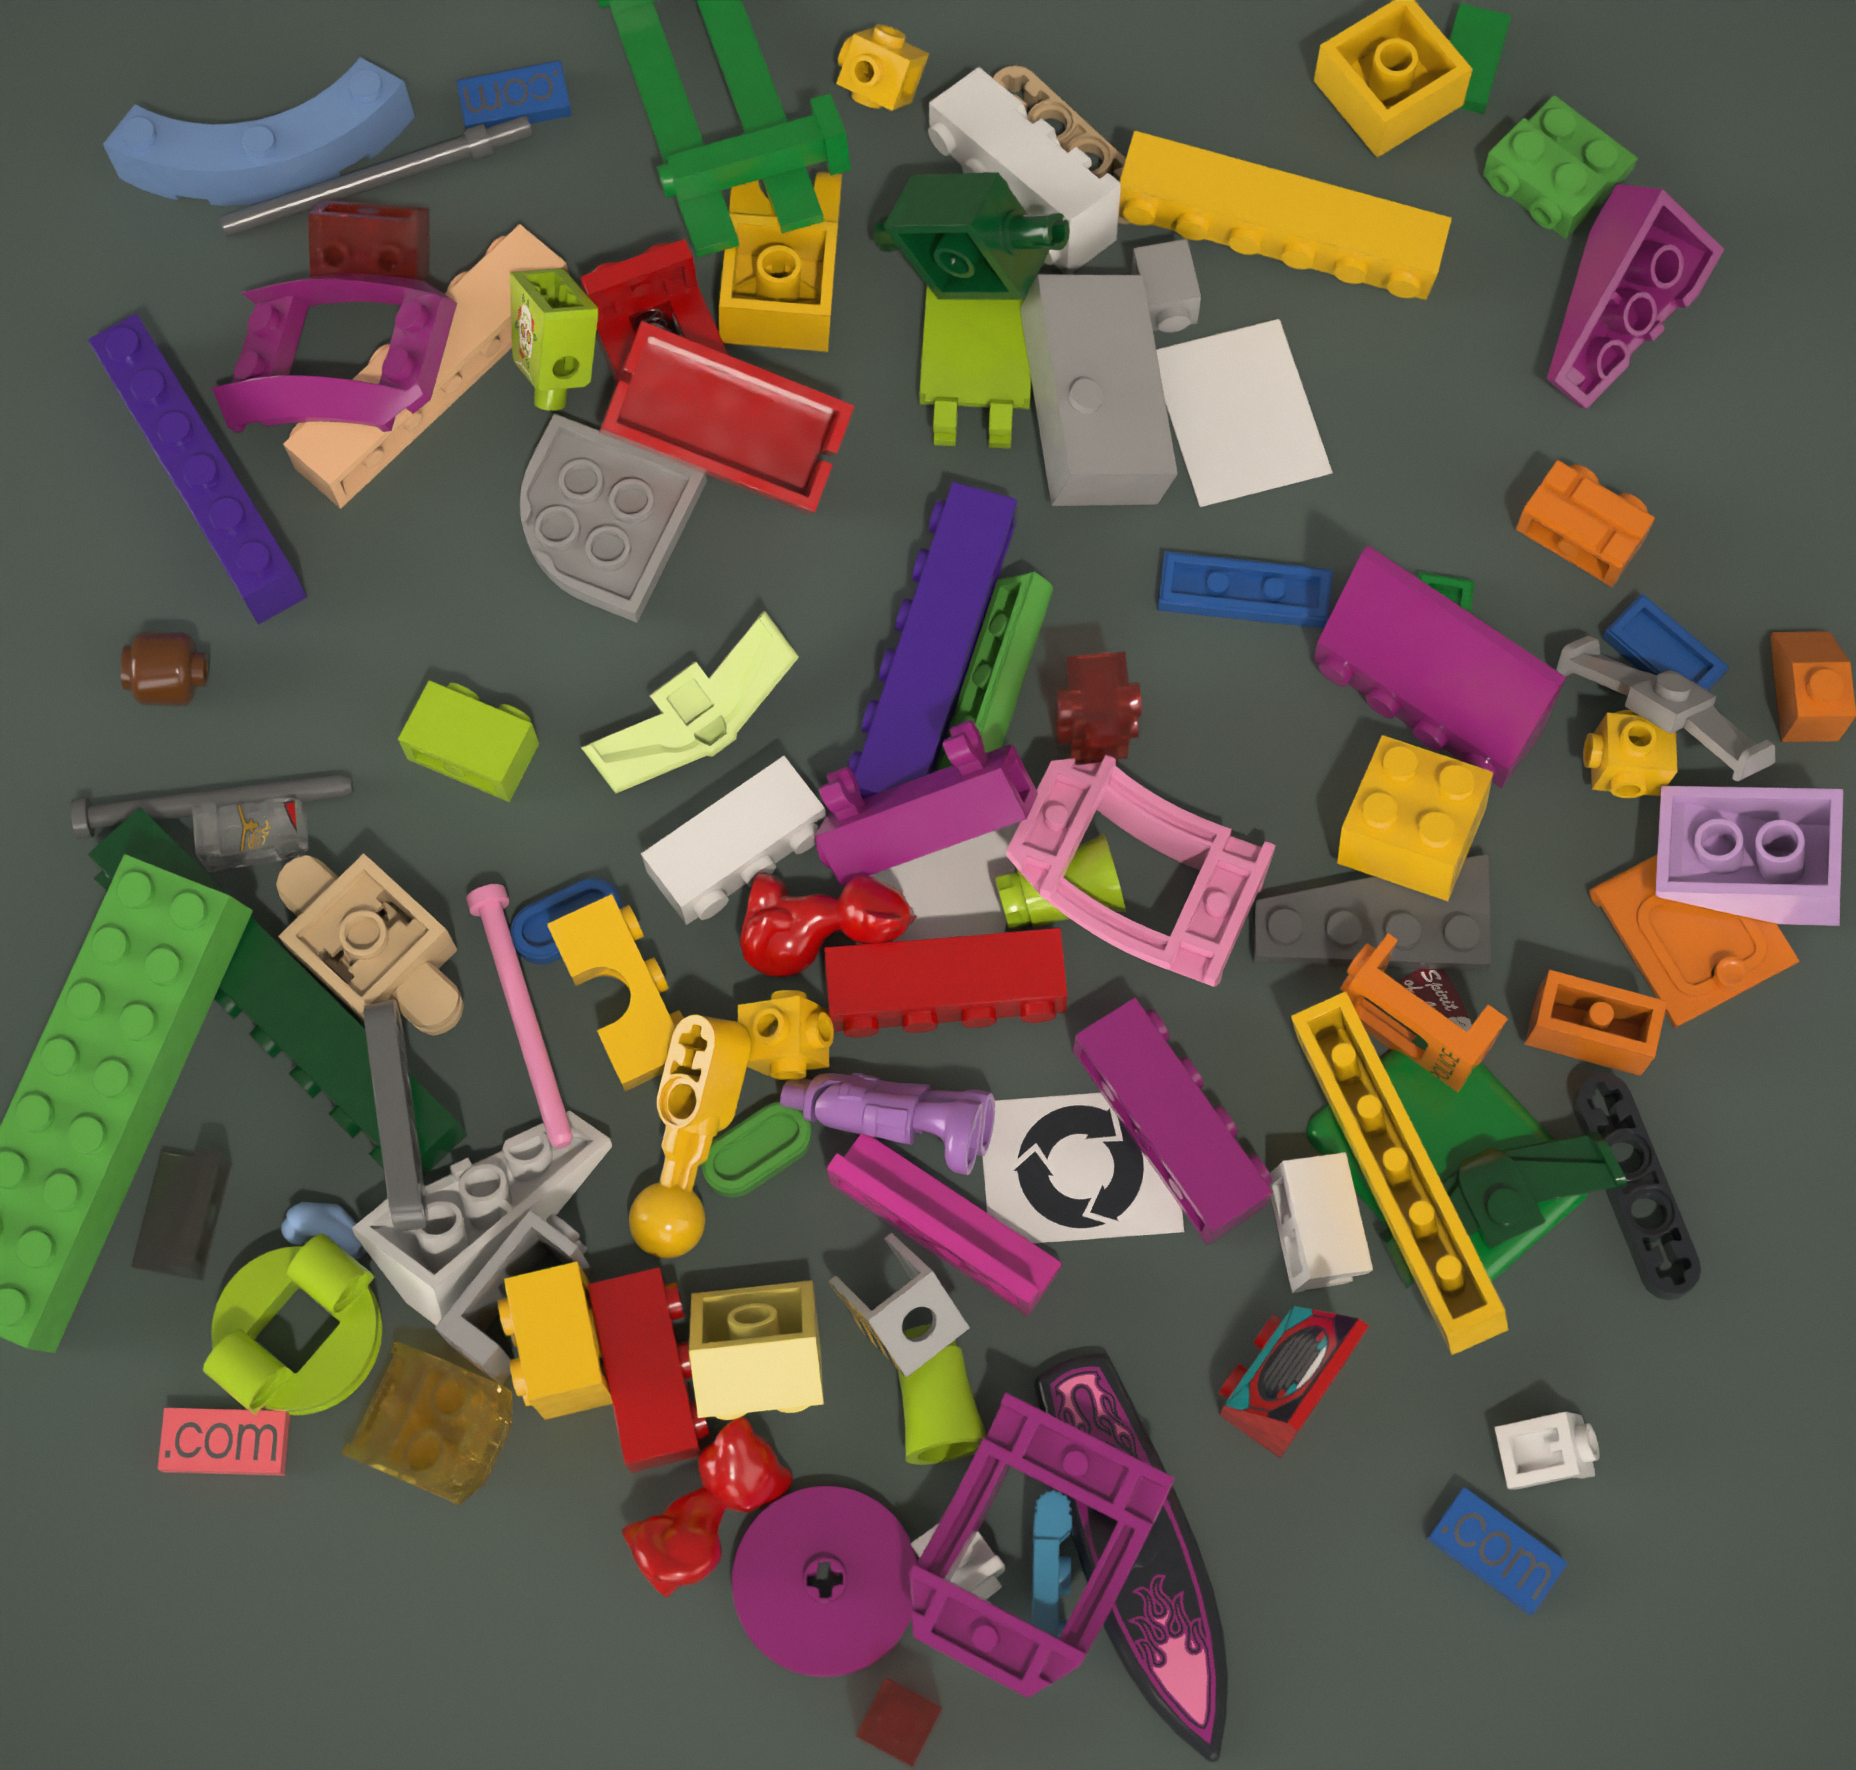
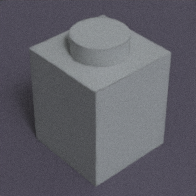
M1184 239L1133 248L1131 275H1143L1153 331L1160 330L1171 333L1180 331L1188 325L1197 324L1201 294L1188 240Z

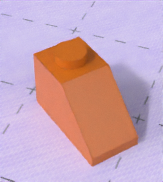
M1830 631L1772 632L1770 642L1781 742L1839 741L1856 718L1850 660Z

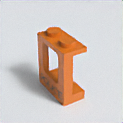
M1388 933L1376 949L1367 943L1347 969L1349 975L1343 982L1340 990L1347 992L1367 1033L1389 1049H1395L1405 1054L1458 1092L1466 1082L1472 1069L1477 1064L1479 1065L1488 1054L1508 1018L1488 1004L1466 1032L1384 973L1398 941L1395 937ZM1365 998L1371 1000L1373 1003H1375L1380 1008L1385 1010L1391 1016H1393L1398 1021H1400L1405 1026H1407L1412 1031L1421 1036L1428 1044L1427 1049L1423 1050L1416 1046L1414 1043H1412L1411 1041L1417 1037L1416 1035H1414L1401 1024H1399L1394 1019L1389 1017L1387 1014L1382 1012L1380 1009L1371 1004Z

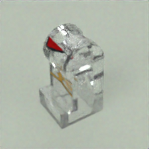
M275 798L265 800L259 804H254L253 802L219 807L216 802L192 805L195 854L208 872L292 859L309 851L306 804L301 800Z

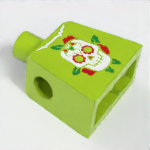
M563 268L510 272L512 356L514 363L534 387V405L543 410H561L567 405V388L585 387L591 382L598 307Z

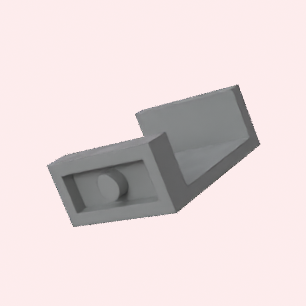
M529 1210L437 1324L435 1329L456 1352L502 1386L511 1375L510 1358L484 1332L499 1314L498 1300L507 1298L504 1279L533 1272L547 1253H550L564 1265L578 1262L588 1278L593 1271L583 1255L587 1247L578 1240L580 1235L553 1213L544 1221Z

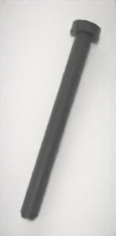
M338 774L92 805L90 799L85 797L72 799L71 819L77 839L94 837L95 828L121 825L139 807L156 821L238 810L237 805H241L243 810L283 805V802L291 800L299 803L346 797L353 792V782L350 776Z

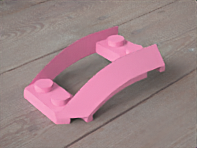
M1105 755L1102 762L1075 765L1076 758L1051 761L1037 788L1038 795L1027 819L1020 822L1007 848L1006 856L1039 895L1097 937L1159 967L1213 987L1220 984L1225 965L1258 892H1261L1276 845L1265 841L1263 846L1260 847L1232 837V829L1192 814L1144 788L1116 767V759ZM1096 810L1149 847L1200 871L1170 937L1138 924L1107 908L1064 878Z

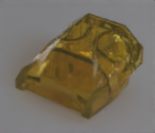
M395 1341L390 1351L394 1356L351 1444L346 1443L341 1454L459 1506L485 1485L512 1428L513 1392L499 1383L474 1374L439 1357Z

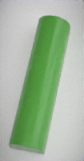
M1036 572L997 580L945 740L952 737L949 731L951 727L972 720L981 735L985 753L1003 747L1053 593L1052 584ZM943 746L934 772L953 766Z

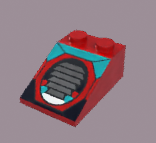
M1292 1306L1283 1320L1272 1314L1253 1342V1345L1262 1351L1248 1370L1241 1364H1238L1220 1389L1218 1394L1225 1398L1227 1402L1219 1416L1281 1458L1351 1356L1369 1325L1359 1318Z

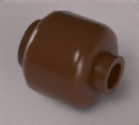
M143 631L134 638L132 645L123 646L121 655L122 687L124 690L132 691L134 699L142 705L185 706L194 698L196 687H206L207 653L197 652L195 642L188 633Z

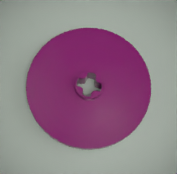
M817 1486L795 1491L778 1499L756 1517L740 1542L732 1571V1593L738 1618L754 1645L770 1660L787 1670L805 1676L826 1678L858 1672L885 1656L897 1644L910 1624L913 1603L911 1580L908 1575L913 1565L917 1563L915 1551L911 1546L910 1538L897 1518L871 1497L855 1490L836 1486ZM830 1564L834 1575H843V1585L834 1586L832 1597L821 1598L818 1588L808 1587L809 1577L818 1576L820 1571L819 1565Z

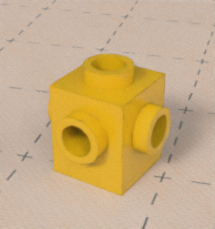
M877 24L875 27L854 33L853 36H850L845 41L838 58V65L842 69L836 84L852 91V99L864 106L871 108H881L883 106L893 111L912 103L930 53L904 42L906 35L901 31L887 25Z
M1622 710L1615 713L1607 712L1595 732L1588 733L1584 743L1583 763L1586 768H1591L1592 790L1608 791L1620 798H1636L1642 795L1660 797L1661 786H1668L1677 773L1676 732L1670 734L1631 710Z
M795 990L777 991L771 994V1000L738 1005V1023L746 1028L751 1039L748 1068L779 1080H798L806 1077V1070L829 1067V1047L832 1045L834 1038V1029L829 1017V1010L808 1000L806 993Z

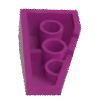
M1616 184L1589 232L1547 376V380L1579 408L1587 409L1629 367L1630 356L1645 340L1654 341L1665 330L1662 323L1678 307L1687 308L1698 297L1724 251V248L1663 189Z

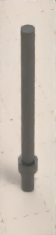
M526 115L485 128L483 123L463 130L464 136L219 216L226 236L230 237L471 156L474 161L494 155L493 149L533 136Z

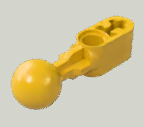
M690 1015L681 1020L674 1030L657 1096V1110L660 1118L666 1124L661 1144L665 1154V1161L660 1181L642 1190L635 1198L629 1212V1229L634 1241L643 1251L654 1257L668 1259L682 1256L697 1245L704 1233L706 1224L705 1210L701 1200L693 1191L698 1166L708 1160L713 1136H717V1132L722 1131L731 1123L736 1112L751 1052L749 1033L738 1022Z

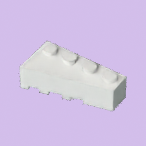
M980 67L929 103V137L939 152L946 156L951 154L962 166L963 173L999 172L1028 215L1052 213L1064 215L1063 220L1068 221L1070 229L1068 243L1064 249L1058 251L1050 250L1044 260L1046 264L1051 265L1054 263L1064 275H1070L1116 241L1121 183L1109 173L1099 179L1090 172L1088 168L1092 166L1091 158L1077 147L1068 153L1062 149L1056 137L1055 129L1042 118L1033 123L1027 120V112L1023 103Z

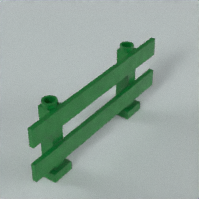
M597 0L600 9L610 8L664 164L657 166L663 193L666 199L676 197L697 258L739 246V240L721 190L762 179L782 234L824 222V215L806 166L825 161L830 176L851 170L844 125L831 93L810 99L812 115L788 122L742 0H696L745 134L704 145L654 7L653 2L657 0Z

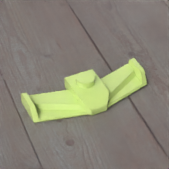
M763 611L709 678L697 662L694 661L649 695L661 711V714L581 746V749L615 793L624 791L705 756L713 757L737 739L739 730L797 661L799 656L767 612Z

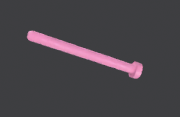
M485 885L471 891L467 895L468 908L471 915L481 917L549 1142L556 1149H562L571 1144L573 1134L503 909L509 905V898L503 885Z

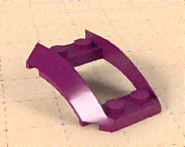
M375 274L320 275L241 292L242 295L255 304V307L248 319V331L240 357L234 366V378L232 383L212 387L227 427L235 433L243 432L246 424L260 422L265 427L298 422H342L374 426L383 432L392 431L396 415L405 408L414 414L431 400L457 303L425 281ZM339 302H376L401 305L396 316V325L387 357L382 365V375L379 384L331 377L289 375L309 307Z
M1005 1392L1000 1403L1001 1407L986 1437L982 1439L950 1505L926 1548L908 1575L911 1580L913 1603L911 1615L913 1638L1013 1691L1030 1698L1082 1665L1151 1531L1175 1478ZM1011 1467L1118 1521L1095 1570L1059 1638L950 1581L982 1525Z

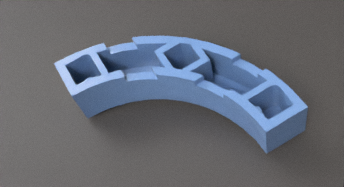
M360 57L342 77L314 98L290 110L255 121L235 124L191 123L171 119L134 104L103 143V146L119 179L144 191L173 200H178L180 196L208 199L210 205L216 206L253 205L340 177V171L353 165L363 157L372 159L400 135L414 119L415 114L405 82Z

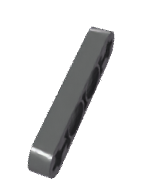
M395 1000L364 1005L365 1031L388 1202L393 1226L396 1233L427 1228L429 1224L428 1208L404 1034L398 1005Z

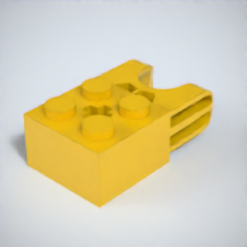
M817 172L814 191L824 215V222L783 234L771 202L761 191L758 180L731 188L729 214L739 240V246L724 250L719 302V335L723 343L828 352L840 208L841 173L830 176L829 172Z

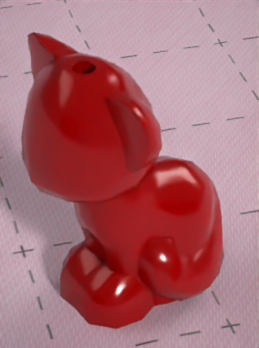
M763 872L757 874L751 888L739 946H741L744 960L755 970L772 977H789L809 968L815 961L823 942L833 932L842 930L847 937L861 944L893 942L904 934L917 915L912 914V908L902 891L864 873L854 876L846 884L840 897L837 899L824 894L807 896L787 895L785 883L776 875Z
M740 1417L732 1420L720 1431L715 1441L703 1448L698 1458V1470L703 1487L681 1496L669 1505L661 1515L651 1516L646 1521L630 1523L621 1530L640 1571L656 1590L666 1598L680 1586L694 1585L704 1580L717 1567L722 1558L719 1526L726 1509L737 1512H752L764 1503H773L782 1498L793 1483L791 1471L779 1463L773 1448L762 1436L754 1433L750 1422L746 1418Z

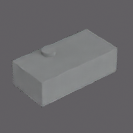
M1037 275L1020 311L1051 506L1157 505L1178 475L1143 275Z

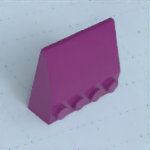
M1369 545L1361 553L1317 642L1314 662L1319 664L1320 672L1328 680L1341 687H1345L1348 684L1366 696L1367 704L1374 711L1389 719L1397 717L1412 727L1415 737L1430 749L1441 751L1443 748L1462 762L1494 772L1492 782L1501 789L1541 737L1566 680L1564 675Z

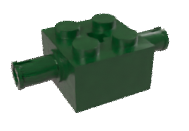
M999 172L922 174L910 176L890 215L878 219L874 227V240L877 246L881 245L880 250L883 252L902 251L938 300H1024L1049 251H1058L1064 249L1067 245L1070 229L1068 221L1063 220L1064 215L1061 213L1028 215Z

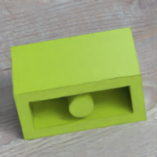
M429 680L398 738L407 759L510 802L540 744L534 727L530 722L531 719L524 712L510 705L500 704L497 709L480 702L477 694L462 685L449 683L446 688Z

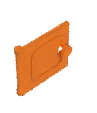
M1658 854L1589 889L1591 900L1597 907H1602L1655 997L1668 1001L1665 1014L1674 1028L1683 1025L1799 962V959L1776 923L1656 897ZM1716 965V967H1715V969H1714V976L1712 977V970H1713L1714 966Z

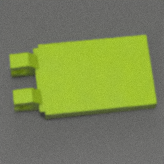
M927 285L920 404L935 405L933 423L934 445L956 446L958 406L990 407L989 448L1011 449L1013 409H1030L1031 374L1020 311L1024 300H938Z

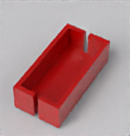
M641 321L621 371V375L631 378L628 384L619 380L599 433L803 513H814L833 464L823 460L817 462L820 453L828 457L837 454L855 406Z

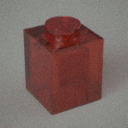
M885 1677L856 1734V1738L878 1752L915 1770L943 1714V1708Z

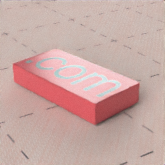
M164 1408L158 1470L169 1473L285 1476L290 1415L287 1411L260 1410L257 1415H254L249 1410Z

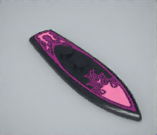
M1095 1354L1067 1359L1046 1370L1035 1379L1034 1386L1040 1410L1167 1473L1131 1398L1107 1355ZM1172 1485L1103 1627L1125 1670L1149 1705L1188 1745L1207 1761L1216 1762L1221 1753L1227 1717L1228 1670L1224 1632L1214 1589L1201 1551ZM1067 1495L1066 1499L1071 1501L1069 1507L1072 1508V1511L1069 1512V1515H1072L1071 1534L1086 1582L1088 1583L1118 1521Z

